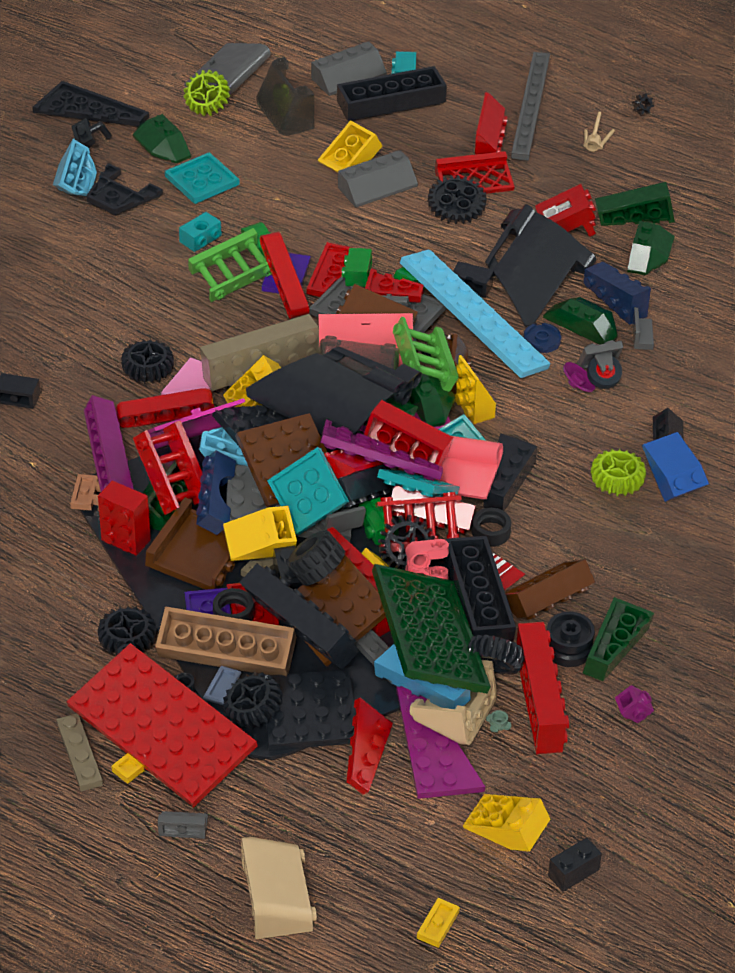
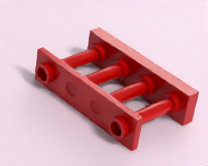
M181 420L165 427L163 434L150 437L148 430L133 437L136 449L164 515L180 508L178 503L182 502L185 497L188 499L192 498L194 505L199 504L198 495L201 489L200 478L202 470ZM168 441L172 453L158 456L154 445ZM176 460L180 472L166 475L162 464ZM184 479L188 491L175 495L170 483Z
M455 492L443 493V497L393 501V497L380 498L381 502L375 503L376 508L383 507L384 524H389L391 527L393 526L391 523L392 506L404 505L405 521L407 515H411V522H413L412 505L425 504L427 528H432V531L427 535L435 536V539H438L435 529L433 503L446 502L447 539L459 538L456 530L454 501H460L462 498L461 495L456 496ZM406 525V533H407V531H409V529H410V526H408V525ZM409 537L406 538L405 542H402L405 550L407 545L410 544ZM390 540L392 553L399 552L398 544Z

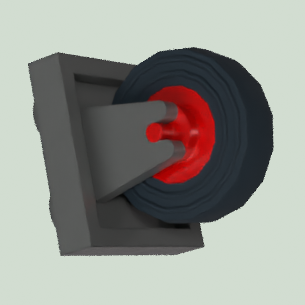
M611 340L604 344H589L584 347L576 364L584 370L587 369V377L594 386L601 389H609L620 381L622 366L617 359L623 350L622 341L615 342Z

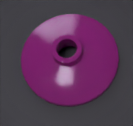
M572 362L564 364V373L569 379L568 383L573 388H579L585 392L594 391L595 386L590 382L587 372L582 367Z

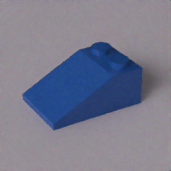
M678 432L642 445L665 502L701 489L709 484L702 465Z

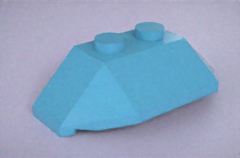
M74 139L71 141L59 163L53 186L67 194L87 196L94 185L97 174L94 162L89 155L88 147Z
M222 427L202 433L199 450L204 457L211 455L217 450L236 460V465L248 466L240 447Z

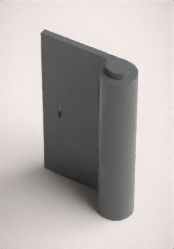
M226 43L196 73L200 75L202 70L205 73L211 70L212 73L216 71L219 75H223L224 79L228 82L227 86L230 88L228 93L231 95L270 57L271 52L264 44ZM208 83L210 86H219L215 83Z

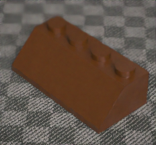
M586 559L565 561L505 591L511 612L517 618L526 617V620L538 616L537 612L541 610L547 611L554 608V603L558 601L565 602L572 598V594L576 592L579 594L589 590L588 586L595 583Z

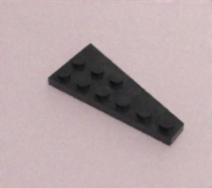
M65 81L57 84L32 107L33 113L77 119L87 118L93 121L139 126L149 118L148 111Z

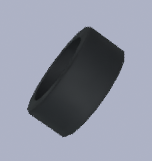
M491 507L479 510L472 519V536H487L491 547L504 544L511 534L512 522L510 516L498 508ZM492 522L501 525L503 529L491 532L482 529L480 525Z
M230 588L223 590L213 600V615L252 621L254 617L253 598L247 591L242 589ZM232 603L243 605L246 608L237 614H228L221 610L225 605Z

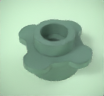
M496 710L486 717L492 732L502 731L503 729L509 730L511 728V723L508 722V714L504 711Z

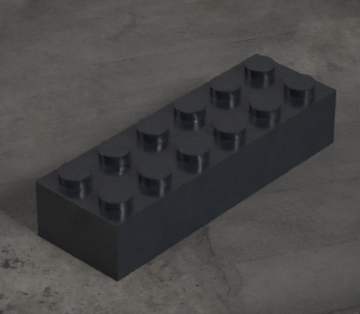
M432 66L337 84V103L347 121H354L361 118L445 103L447 85L436 67Z
M487 536L445 539L449 543V554L443 560L448 569L449 580L455 584L472 635H494L495 637H502L513 642L516 625Z
M256 563L240 581V584L258 604L287 627L294 628L298 636L339 669L343 670L360 651L355 645L357 641L348 634L349 631L340 623L338 625L334 623V619L326 612H320L319 607L311 600L306 601L304 595L297 589L292 590L282 577L278 579L268 566L263 568Z

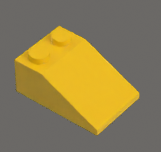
M350 120L320 156L318 162L338 173L339 170L371 160L381 149L382 144L376 134Z

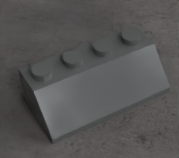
M369 41L311 62V79L329 96L337 93V84L387 75L378 49Z
M401 150L338 171V189L355 208L418 186L410 160Z

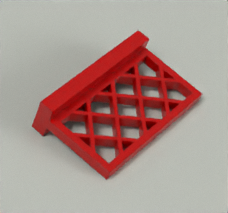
M506 151L436 159L435 174L442 182L444 175H452L454 179L459 175L460 179H463L465 176L461 174L469 173L467 181L473 176L481 179L478 182L479 188L483 187V192L486 194L514 191L515 186L507 164ZM504 169V172L501 174L495 170ZM487 171L485 175H482L478 172ZM492 174L498 178L496 181H493L488 177ZM501 180H504L508 182L509 185H501L499 184V182ZM485 181L491 186L485 188L482 186V183Z

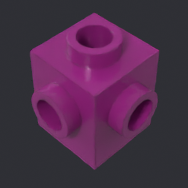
M630 685L615 697L621 715L636 723L644 720L654 711L651 704V696L646 691H641L633 685Z

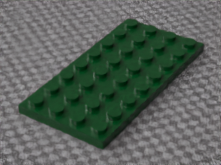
M375 564L372 569L373 577L404 676L412 680L418 679L432 684H442L452 688H462L472 692L487 694L491 686L479 652L473 653V645L472 651L468 648L473 635L454 582Z

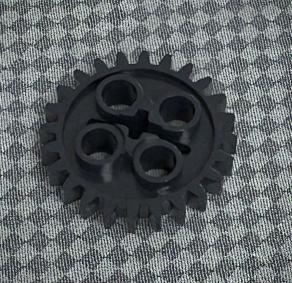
M450 175V179L443 177V182L437 180V184H432V189H429L428 207H431V212H435V217L441 215V221L446 218L448 219L447 223H450L451 220H454L455 224L458 221L464 224L465 220L471 223L472 218L477 220L478 215L482 216V211H485L487 198L486 193L483 192L484 188H479V183L473 184L474 179L467 181L466 176L463 179H460L459 175L456 179L452 175Z

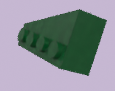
M666 182L595 198L601 226L625 225L626 222L639 224V221H652L654 224L660 223V221L675 223L670 193Z
M614 597L588 655L583 674L604 681L649 630L654 612Z

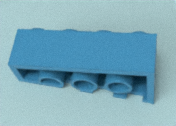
M395 644L374 661L376 676L384 677L398 687L403 686L411 690L412 694L416 696L421 695L441 708L455 709L457 705L464 706L470 701V690L452 688L447 685L432 684L427 681L412 680L405 677Z

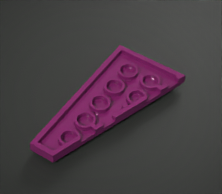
M326 419L321 443L325 447L343 449L346 454L353 456L356 454L362 455L364 459L371 462L378 460L384 462L383 464L390 468L397 466L403 468V471L409 474L419 473L428 480L441 479L443 473L442 466L416 457L414 460L407 454L408 452L403 450L392 451L390 445L360 433L353 435L349 428L344 426L336 428L331 426L332 421Z
M396 686L417 799L485 792V785L459 744L416 722L413 716L410 715L411 704L416 699H423L425 703L427 698L421 695L416 696L411 693V690L403 686Z

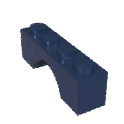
M215 450L211 455L206 456L202 462L203 472L200 478L201 489L198 495L199 506L196 512V524L217 535L224 530L223 524L230 522L231 508L221 497L219 486L225 485L228 480L235 476L236 460Z

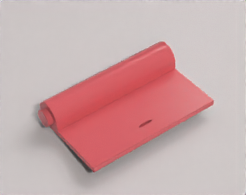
M413 313L319 314V354H326L332 348L340 346L389 368L397 369L403 362L393 334V327L402 316L405 317L408 328L413 330ZM347 356L337 361V363L349 369H371Z
M452 436L454 438L450 449L441 465L443 473L440 481L460 486L459 492L456 494L458 496L486 500L502 459V443Z

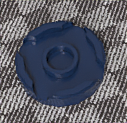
M536 323L528 326L524 331L523 338L539 353L553 352L561 344V332L554 325L548 323L537 325Z

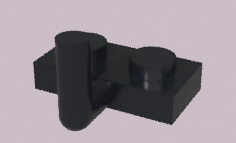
M85 118L71 126L75 140L88 148L96 143L93 133L98 130L101 131L106 139L112 137V134L103 122H98L91 126L88 119Z

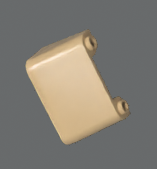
M482 660L491 686L487 694L470 691V701L464 706L457 705L455 709L441 708L431 703L429 699L425 703L423 699H416L410 706V715L413 716L416 722L459 744L470 745L496 700L497 690L493 662Z
M255 837L241 838V861L243 871L247 877L255 925V939L313 931V921H317L315 906H310L302 863H305L304 850L299 849L297 844Z

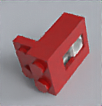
M582 184L535 205L537 213L554 221L567 232L583 225L589 237L596 234L594 226H596L594 220L596 219L594 214L596 207L591 200L592 196L589 190H584Z

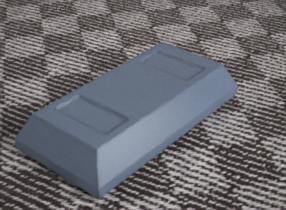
M220 666L203 698L207 701L223 705V697L227 696L226 690L232 688L231 683L236 684L241 671Z

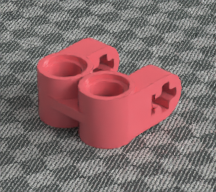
M446 540L414 541L407 545L405 550L407 556L406 571L448 580L447 568L443 566L429 567L432 559H441L448 556L449 543Z

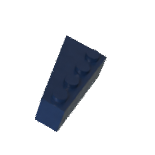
M603 261L585 269L583 279L585 286L629 325L633 322L634 307H638L639 318H646L648 316L650 287L641 286V282L638 280H630L629 275L625 273L620 274L618 269Z

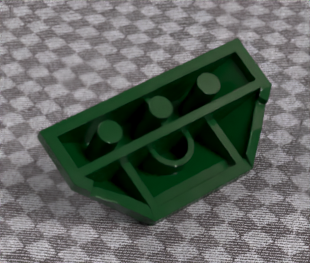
M163 114L146 120L133 133V138L155 157L171 160L175 164L191 158L181 131Z
M639 221L632 244L627 272L647 275L651 270L657 269L668 262L675 236L658 224Z
M581 297L570 298L555 304L543 315L544 319L599 345L607 341H615L618 338L613 313Z
M422 374L418 386L412 388L409 401L418 407L416 412L423 422L437 427L446 423L454 404L455 396L452 391L448 392L442 389L439 378Z

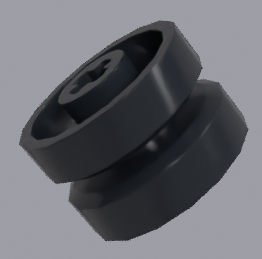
M561 612L554 615L547 625L551 639L549 647L554 649V660L552 661L564 667H577L585 664L594 641L595 630L593 623L589 618L577 612Z

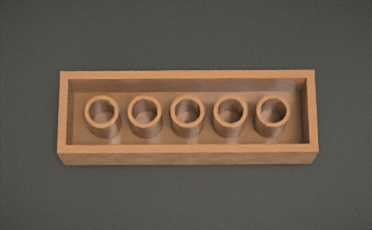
M165 607L155 648L159 657L217 667L225 666L247 672L255 671L259 674L263 672L266 675L287 676L297 637L295 629L291 627Z

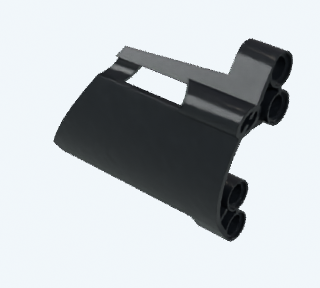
M525 204L522 209L510 211L501 223V229L503 228L504 232L485 263L488 269L494 270L493 277L496 276L514 304L524 326L528 327L535 323L568 272L571 270L573 273L584 274L585 269L593 266L597 258L560 225L535 212L530 205ZM510 234L515 235V240L498 263L495 255Z
M339 346L332 348L326 354H312L270 373L246 388V394L248 398L287 418L310 413L320 435H322L326 419L332 421L331 426L336 428L341 426L347 427L353 435H356L358 433L364 434L360 428L369 419L371 412L381 400L387 401L391 399L401 405H405L411 397L412 388H416L420 383L422 372L406 364H402L394 370ZM347 356L372 370L365 375H361L337 363V361ZM327 448V452H329V453H330V452H333V451H335V450H341V449H339V448H336V449Z

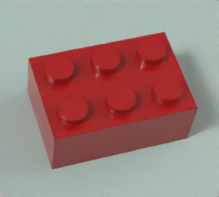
M112 480L98 495L101 540L137 556L151 540L148 496Z

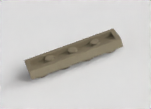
M76 713L57 718V727L80 791L103 786L99 769L79 715Z

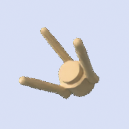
M600 111L597 114L593 133L588 136L587 129L584 130L583 146L592 152L603 149V145L615 132L612 129L601 141L600 136L597 134L601 117Z

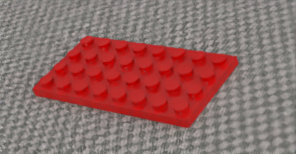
M131 643L66 701L68 707L126 754H130L140 762L147 771L193 808L258 746L256 740Z

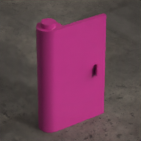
M245 399L230 402L201 412L200 407L190 410L191 416L149 429V435L153 437L163 434L165 427L180 420L188 439L202 435L204 431L221 427L212 416L215 410L235 408V406L244 403ZM168 441L154 445V447L159 449L168 446L169 443Z

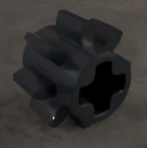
M647 93L643 94L642 97L641 95H636L637 100L632 102L634 104L633 111H639V115H643L644 112L649 114V109L654 107L652 105L653 98H648Z

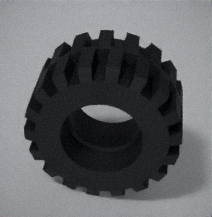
M322 530L300 543L289 556L286 565L304 586H308L329 575L343 559L345 550L329 531Z

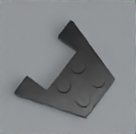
M107 163L105 171L101 172L98 182L94 183L86 197L87 202L113 215H117L162 196L163 189L149 183L139 192H136L114 181L121 175V169Z

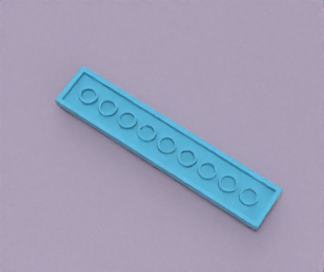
M431 250L401 257L400 264L520 378L549 368L551 363Z

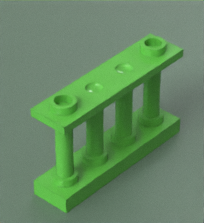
M254 228L188 259V268L191 274L200 272L210 285L209 300L211 302L220 300L225 295L264 276L272 275L266 259L256 246L257 232ZM249 249L260 265L250 269L239 252ZM233 257L244 273L234 277L223 260ZM214 264L219 267L227 281L219 285L207 269Z
M401 316L398 323L393 327V334L403 364L422 372V374L439 378L442 389L450 392L459 376L443 329L435 327L430 334L408 328L405 317ZM412 338L425 341L428 345L413 341ZM416 350L429 353L432 357L416 353ZM420 362L435 366L436 369L422 366Z

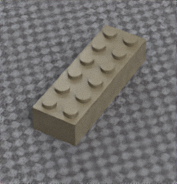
M307 314L200 347L203 379L211 391L233 385L263 355L277 362L282 368L299 359L319 353V329L312 317Z

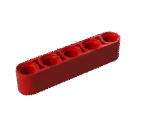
M277 231L260 236L261 248L288 317L293 319L309 314L308 302L281 233Z
M207 388L141 398L117 404V419L122 428L161 423L191 416L190 410L199 407L201 412L214 408L212 392Z

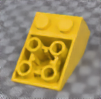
M263 355L223 394L227 403L244 398L245 402L235 407L262 405L247 397L246 388L280 369V365Z
M459 355L458 365L456 366L459 376L456 381L457 393L455 394L457 405L462 407L465 416L473 424L495 418V401L463 356Z
M289 506L265 508L223 524L231 561L273 557L275 548L294 545L296 547L297 539Z
M484 794L463 824V827L510 850L530 852L550 821V817L540 798Z

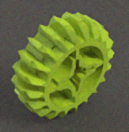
M202 70L200 75L195 72L196 77H190L191 82H186L187 88H184L185 94L183 97L186 100V105L197 115L201 113L202 116H205L208 112L212 116L213 111L218 114L219 108L224 109L222 104H228L226 98H230L228 93L230 88L227 86V80L216 71L212 73L211 70H208L205 73ZM208 83H215L219 86H210ZM195 100H204L205 103H198Z
M611 448L610 452L604 451L603 454H598L596 459H594L591 467L592 482L596 484L597 488H601V492L608 491L609 495L615 493L617 496L619 494L626 496L627 493L633 494L635 490L639 491L640 487L643 486L646 468L644 462L641 461V457H636L635 453L629 454L628 450L623 452L620 448L618 451H614Z

